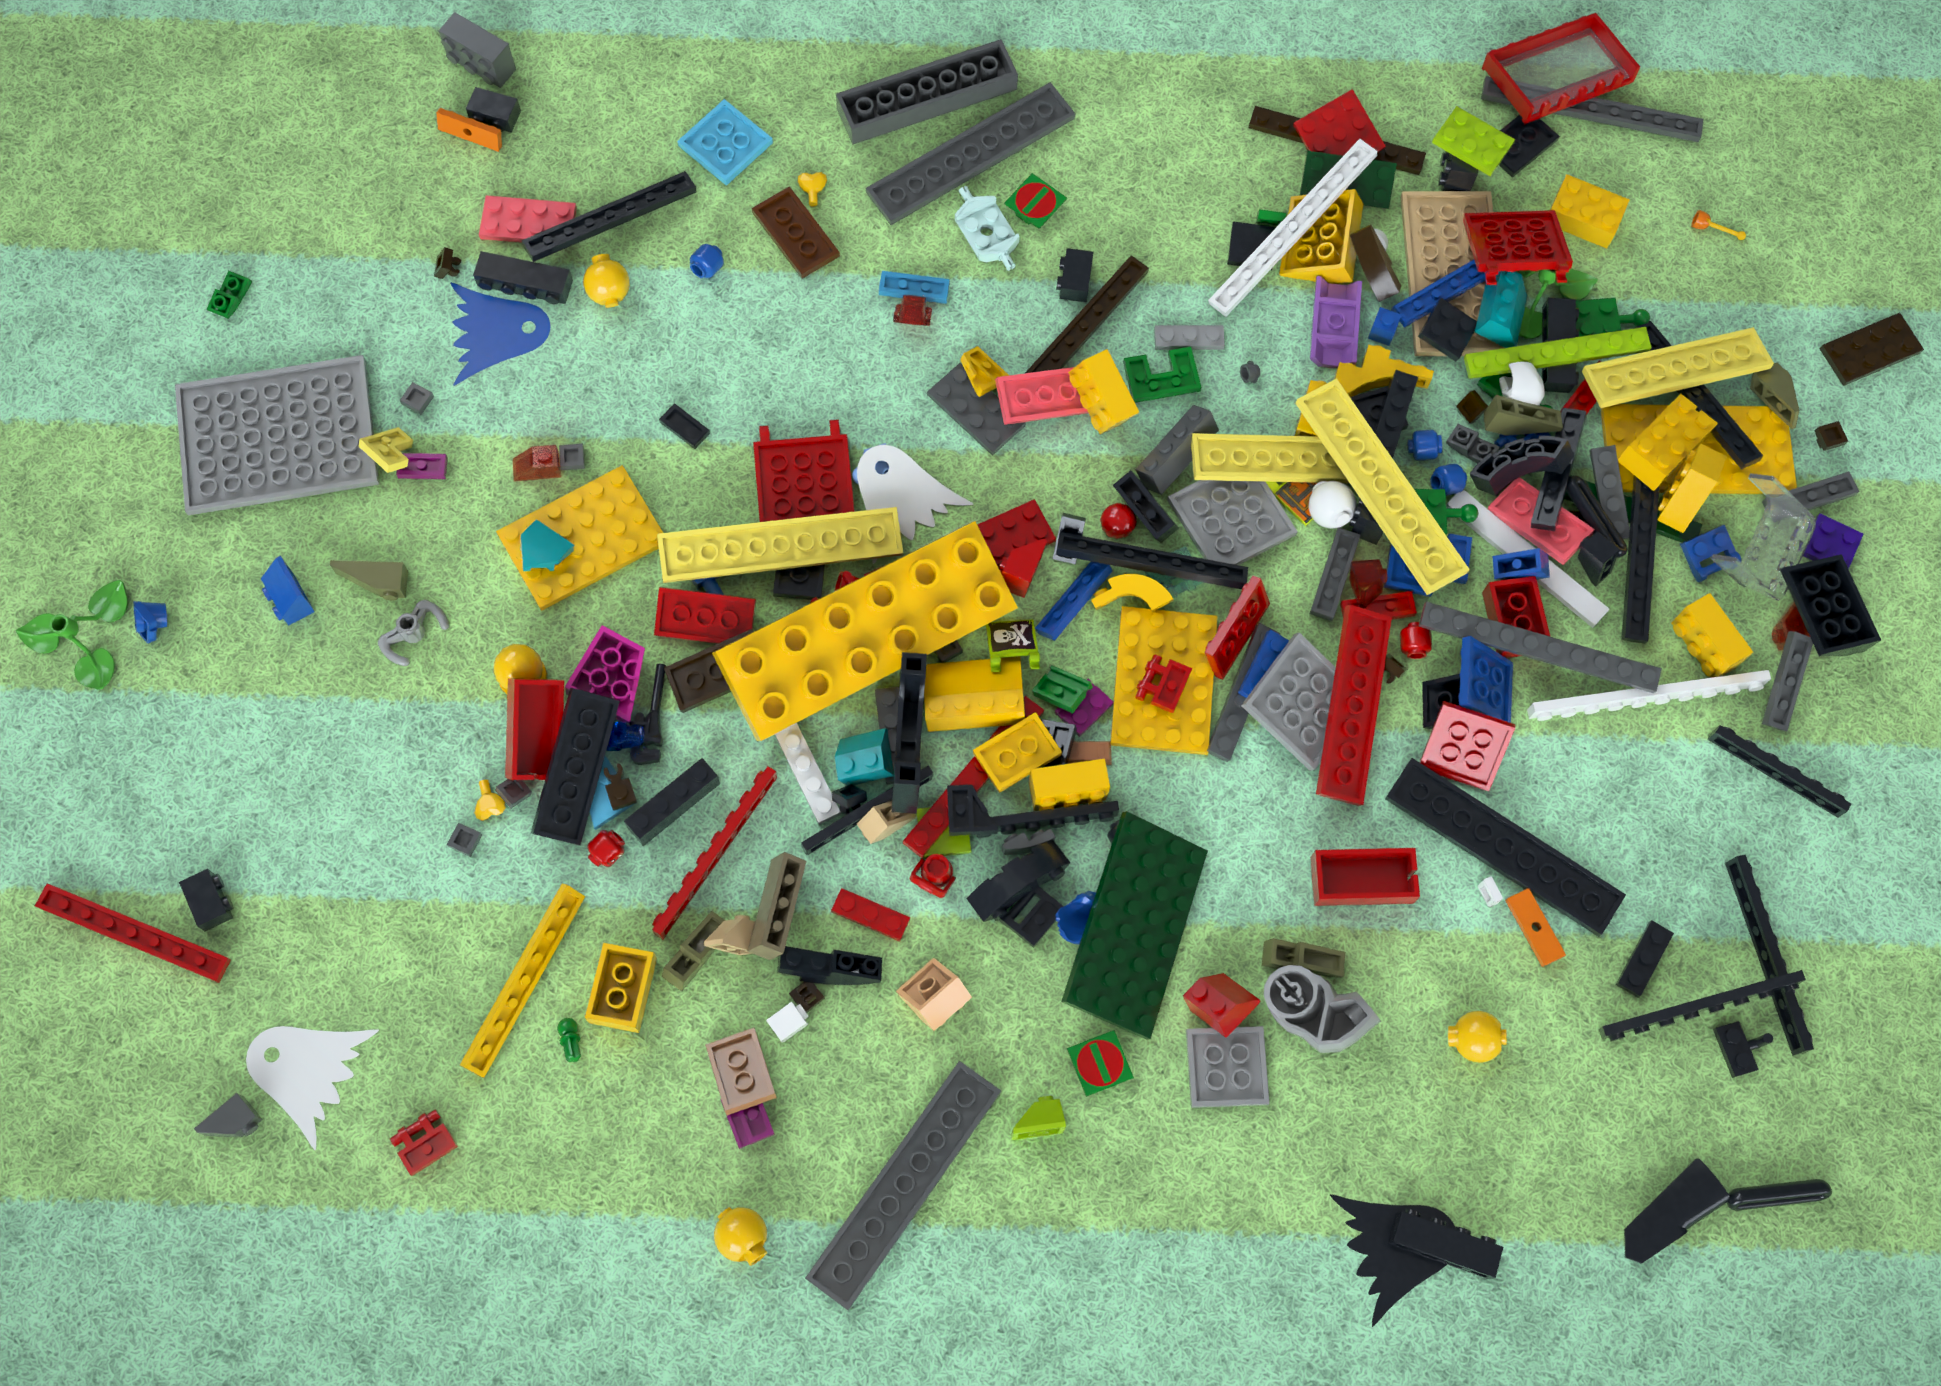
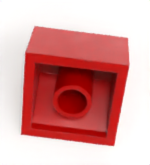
M1041 539L1013 549L1008 558L1003 557L999 570L1010 593L1025 598L1042 558L1047 540Z
M1224 973L1199 978L1183 995L1190 1011L1225 1038L1261 1002L1260 999Z

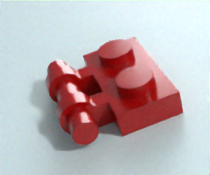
M1154 654L1151 661H1148L1146 664V673L1143 679L1138 682L1136 687L1138 691L1135 698L1144 701L1147 694L1154 695L1151 705L1174 713L1192 668L1171 659L1167 667L1160 665L1162 657ZM1155 675L1162 676L1158 686L1151 684Z
M436 1109L428 1114L420 1115L418 1117L419 1120L408 1127L403 1126L397 1130L398 1133L389 1138L394 1147L404 1142L406 1147L397 1152L411 1176L458 1147L444 1123L434 1128L432 1123L441 1118ZM425 1129L427 1134L414 1142L412 1136Z

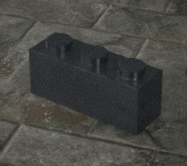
M1130 470L1113 484V487L1157 541L1162 543L1179 529L1133 471Z

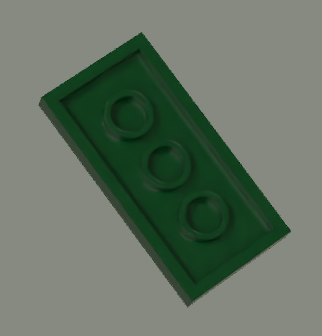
M1307 151L1299 196L1307 195L1343 156ZM1373 160L1346 190L1356 189L1364 206L1389 209L1397 163Z

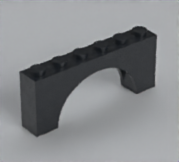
M902 652L891 812L917 814L927 654Z

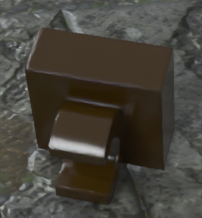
M444 247L437 256L434 277L443 279L447 274L456 277L460 273V270L452 267V264L459 266L461 263L460 258L452 257V249Z
M1473 390L1456 407L1471 424L1485 412L1488 405Z
M1839 421L1819 426L1814 430L1817 436V444L1823 451L1844 446L1848 442Z
M1391 654L1386 655L1384 671L1390 673V678L1386 682L1390 684L1396 677H1402L1408 669Z
M802 982L789 993L797 1005L800 1004L806 1013L825 999L814 983Z

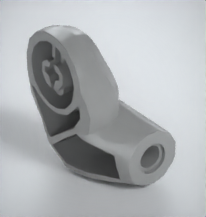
M1287 965L1278 968L1269 976L1264 985V998L1276 1022L1287 1032L1303 1038L1319 1053L1341 1052L1355 1044L1381 1022L1375 1012L1357 992L1337 994L1329 981L1320 975L1313 974L1302 966Z

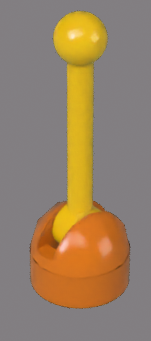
M1698 210L1692 220L1691 227L1702 230L1711 226L1735 235L1739 240L1746 238L1744 231L1737 232L1711 222L1710 215L1702 210Z

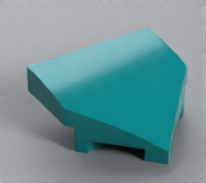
M537 519L520 537L523 571H531V568H547L550 571H554L555 565L562 562L574 551V544Z

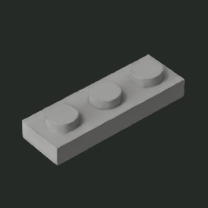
M1155 325L1154 327L1155 350H1174L1191 347L1192 350H1224L1223 325Z

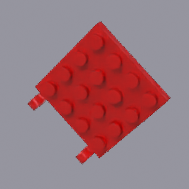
M1555 210L1464 213L1463 223L1478 272H1485L1487 285H1497L1496 275H1498V271L1515 272L1520 270L1538 271L1552 269L1555 270L1557 283H1567L1566 272H1569V269L1572 268L1573 260Z
M839 419L829 420L830 436L770 441L769 426H759L760 441L753 442L760 522L854 512L847 434L840 435Z

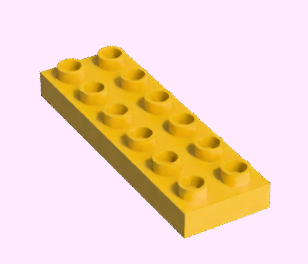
M974 521L716 650L712 654L756 741H762L901 669L902 652L928 655L1010 613L1018 607Z

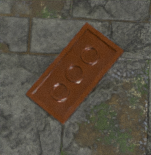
M790 186L752 208L753 215L802 279L840 257L838 249Z

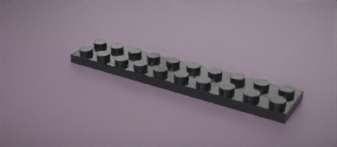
M1413 758L1410 759L1385 798L1388 802L1523 889L1529 888L1534 896L1598 937L1603 934L1626 896L1625 893Z

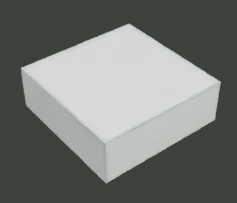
M1492 876L1484 879L1478 885V889L1488 907L1498 904L1503 899Z

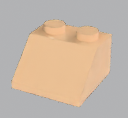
M935 958L931 959L896 990L897 994L914 1013L933 1031L942 1026L948 1018L972 998L958 976Z

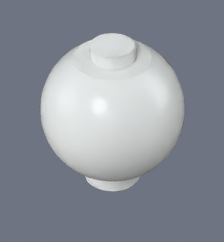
M1321 481L1313 487L1309 498V512L1313 520L1320 526L1330 529L1340 528L1350 522L1357 507L1353 491L1347 485L1338 481Z

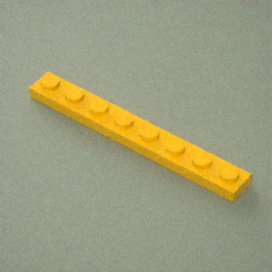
M561 884L460 1066L482 1078L486 1076L586 896L567 884Z

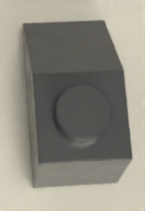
M236 1093L197 1125L194 1130L204 1136L243 1137L244 1135L249 1136L254 1133L259 1127L258 1123L263 1119L244 1096Z

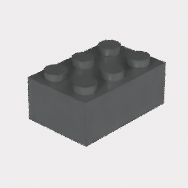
M456 12L438 30L447 59L453 64L458 63L462 65L470 74L479 75L487 84H494L501 88L516 71L509 43Z

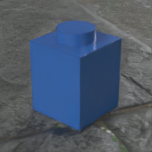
M1380 307L1368 339L1390 346L1401 314Z

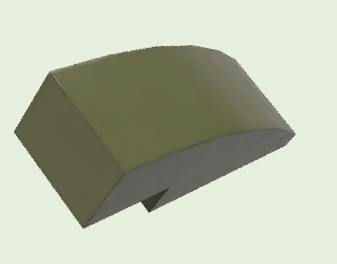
M711 911L680 945V950L663 968L662 977L680 991H683L716 950L704 946V941L725 920Z
M1272 938L1264 941L1262 966L1278 969L1287 965H1297L1320 976L1343 977L1346 952L1304 942L1292 943Z

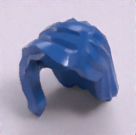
M1086 891L1077 895L1076 899L1061 907L1056 913L1058 931L1066 941L1080 944L1096 892Z

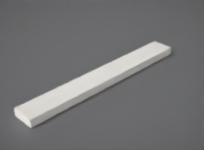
M1465 490L1456 493L1446 504V508H1461L1465 504L1475 505L1479 512L1478 518L1474 522L1464 523L1502 554L1536 549ZM1549 560L1550 578L1538 579L1537 583L1593 628L1609 611V608Z

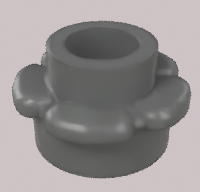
M1253 361L1243 364L1240 368L1242 380L1245 383H1256L1260 377L1259 366L1254 364Z

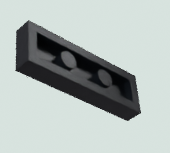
M1653 920L1649 921L1615 985L1639 998L1674 933Z

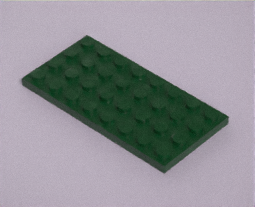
M1128 811L1121 813L1063 994L1062 1003L1141 1038L1151 1039L1208 850Z

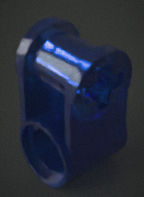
M623 721L614 722L606 751H621L622 749L640 746L645 737L644 728L636 724L627 725Z

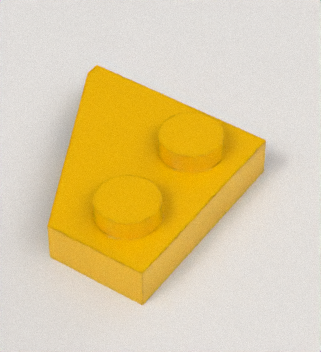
M978 346L963 353L960 359L979 397L997 388L995 382L997 377L1009 376Z

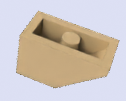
M892 801L874 806L857 823V826L862 831L863 836L872 844L887 838L914 820L917 815L891 812Z
M737 915L733 920L723 921L704 941V946L736 955L752 954L748 952L755 921L750 920V917L745 915Z

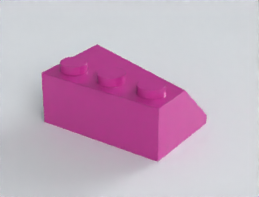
M602 625L565 685L566 695L569 694L570 688H575L619 700L615 719L630 723L645 648Z

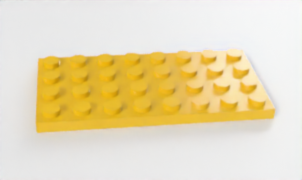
M1617 404L1601 408L1604 447L1615 445L1617 459H1619L1627 447L1669 405ZM1723 406L1763 454V457L1759 462L1741 470L1710 432L1701 444L1727 456L1718 482L1710 494H1780L1797 488L1789 426L1768 406ZM1685 460L1659 485V493H1664L1667 486L1673 484L1675 481L1673 480L1680 467H1684L1686 464L1684 463ZM1618 462L1623 492H1632L1634 474Z

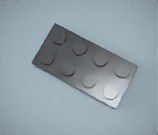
M961 363L927 391V396L992 456L1026 425V422L1004 425L999 398L992 391L981 397L977 396Z

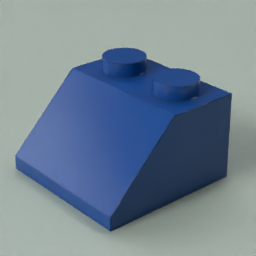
M281 556L277 557L261 578L265 585L262 591L267 600H273L276 605L272 610L278 620L284 619L289 626L315 611L292 570Z

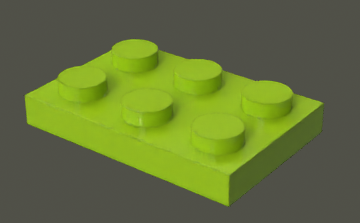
M1456 106L1433 138L1432 143L1491 177L1513 145L1515 139Z

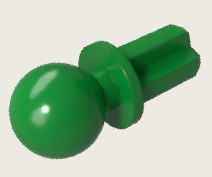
M564 1018L557 1026V1031L561 1036L559 1041L564 1047L566 1060L568 1062H577L581 1057L579 1047L581 1039L580 1035L576 1034L578 1024L572 1018Z

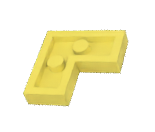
M399 427L359 440V447L387 473L408 466L409 459L400 451L412 448L413 439Z

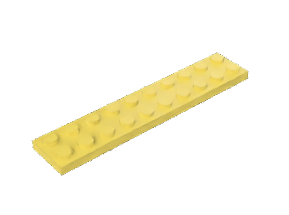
M1337 378L1298 398L1295 404L1426 595L1467 574L1470 569Z
M897 507L657 534L663 583L903 555Z

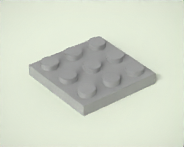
M1263 1026L1236 1027L1227 1038L1213 1028L1186 1029L1191 1108L1270 1104Z

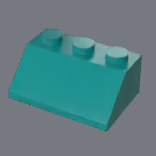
M1498 271V275H1496L1497 285L1485 284L1475 333L1504 348L1516 347L1528 295L1521 274Z

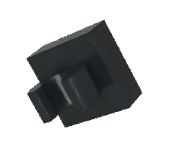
M850 784L832 791V801L840 805V812L847 815L850 813V807L855 810L861 806L860 803L867 801V793Z

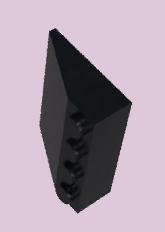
M1842 554L1780 569L1819 657L1848 656L1864 652L1881 641Z

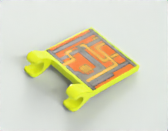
M1265 481L1276 499L1301 523L1307 526L1313 520L1309 512V498L1313 487L1317 483L1284 482L1279 486L1277 482Z

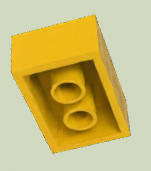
M1566 174L1550 210H1555L1562 231L1607 249L1616 234L1630 199Z
M1108 349L1083 360L1068 372L1072 386L1077 389L1080 395L1082 406L1087 409L1091 417L1092 426L1098 430L1100 435L1125 423L1139 413Z
M1701 443L1696 451L1691 450L1684 463L1686 464L1683 468L1680 467L1673 479L1675 481L1672 485L1669 484L1662 497L1664 498L1658 506V510L1661 512L1657 520L1684 533L1718 482L1727 456Z
M1711 593L1686 606L1671 622L1675 634L1678 637H1682L1687 644L1689 653L1697 658L1701 664L1702 671L1708 677L1714 678L1726 675L1736 669L1753 653Z
M1105 759L1031 769L1029 789L1033 811L1079 806V804L1103 803V801H1106L1110 783Z
M603 943L585 1015L588 1023L636 1033L640 1032L657 961L654 952Z

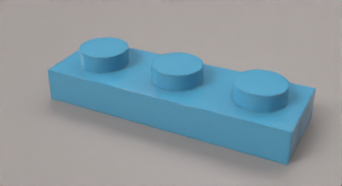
M882 271L879 295L947 304L950 279Z

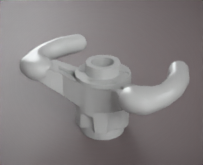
M428 600L418 602L411 614L405 613L401 615L396 621V627L390 632L381 635L378 640L381 652L393 663L408 666L410 663L409 659L393 652L390 649V645L403 640L408 643H417L422 640L425 635V628L422 623L426 612H432L437 618L441 629L447 630L449 623L442 609Z

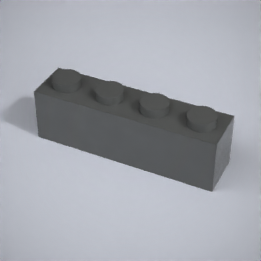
M1192 405L1135 469L1140 480L1148 490L1162 495L1192 461V433L1216 434L1219 431L1211 411Z

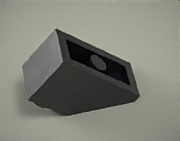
M1598 531L1592 537L1587 536L1579 545L1580 552L1578 555L1583 569L1595 587L1612 573L1620 550Z

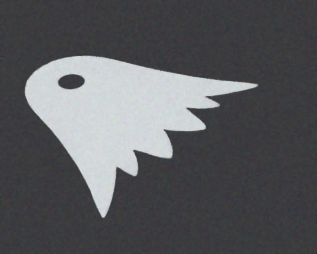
M874 446L862 455L858 463L857 479L866 510L897 507L900 532L909 540H913L915 534V520L929 527L935 526L931 509L940 513H948L943 503L961 506L973 505L972 502L942 485L923 470L910 456L894 446ZM878 461L888 463L889 470L886 474L876 472L875 465ZM878 558L872 559L873 564L876 562Z
M286 1026L273 1027L260 1033L250 1044L246 1057L247 1069L257 1085L288 1113L301 1129L313 1149L316 1150L314 1116L325 1120L324 1111L319 1102L339 1104V1095L332 1082L344 1081L354 1076L353 1072L341 1061L357 1057L359 1053L350 1048L369 1039L379 1030L332 1032ZM270 1047H275L279 1050L280 1055L275 1062H267L264 1058L265 1051Z

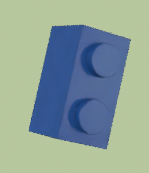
M1540 548L1492 556L1494 579L1496 581L1536 576L1537 580L1550 578L1548 554Z

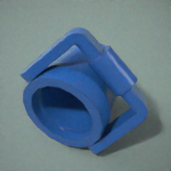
M134 601L136 633L138 632L145 642L149 644L157 640L158 628L167 627L166 604Z

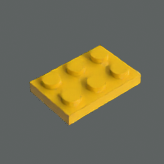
M1035 712L973 749V754L1000 793L1030 775L1031 769L1041 768L1060 757L1062 751Z

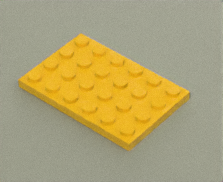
M621 465L497 530L496 533L540 610L543 611L659 549L657 534L663 533L627 471ZM536 519L574 544V551L562 562L555 565L554 571H550L547 568H531V571H523L520 537Z
M1122 606L1111 746L1208 755L1214 672L1205 655V648L1208 642L1213 640L1216 635V615L1155 610L1152 612L1151 609ZM1154 654L1162 657L1160 665L1167 667L1171 659L1192 668L1174 713L1151 705L1154 695L1147 694L1144 701L1135 698L1138 691L1136 688L1138 682L1143 679L1146 673V664L1148 661H1151ZM1155 675L1151 684L1158 686L1162 676Z

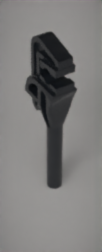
M656 664L650 712L646 717L643 713L639 712L635 715V721H630V729L633 734L630 757L637 765L660 762V750H650L647 747H643V751H641L642 742L648 746L655 744L662 747L660 707L665 677V664Z

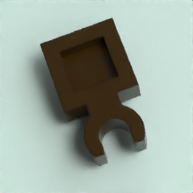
M620 763L617 764L618 772L615 775L609 774L608 769L604 768L605 777L608 781L612 782L605 785L613 811L637 803L630 779L622 780L624 770Z

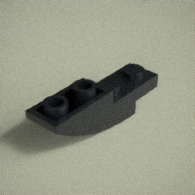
M785 946L784 953L778 956L777 973L800 976L799 981L816 984H873L881 982L882 958L835 949L829 954Z

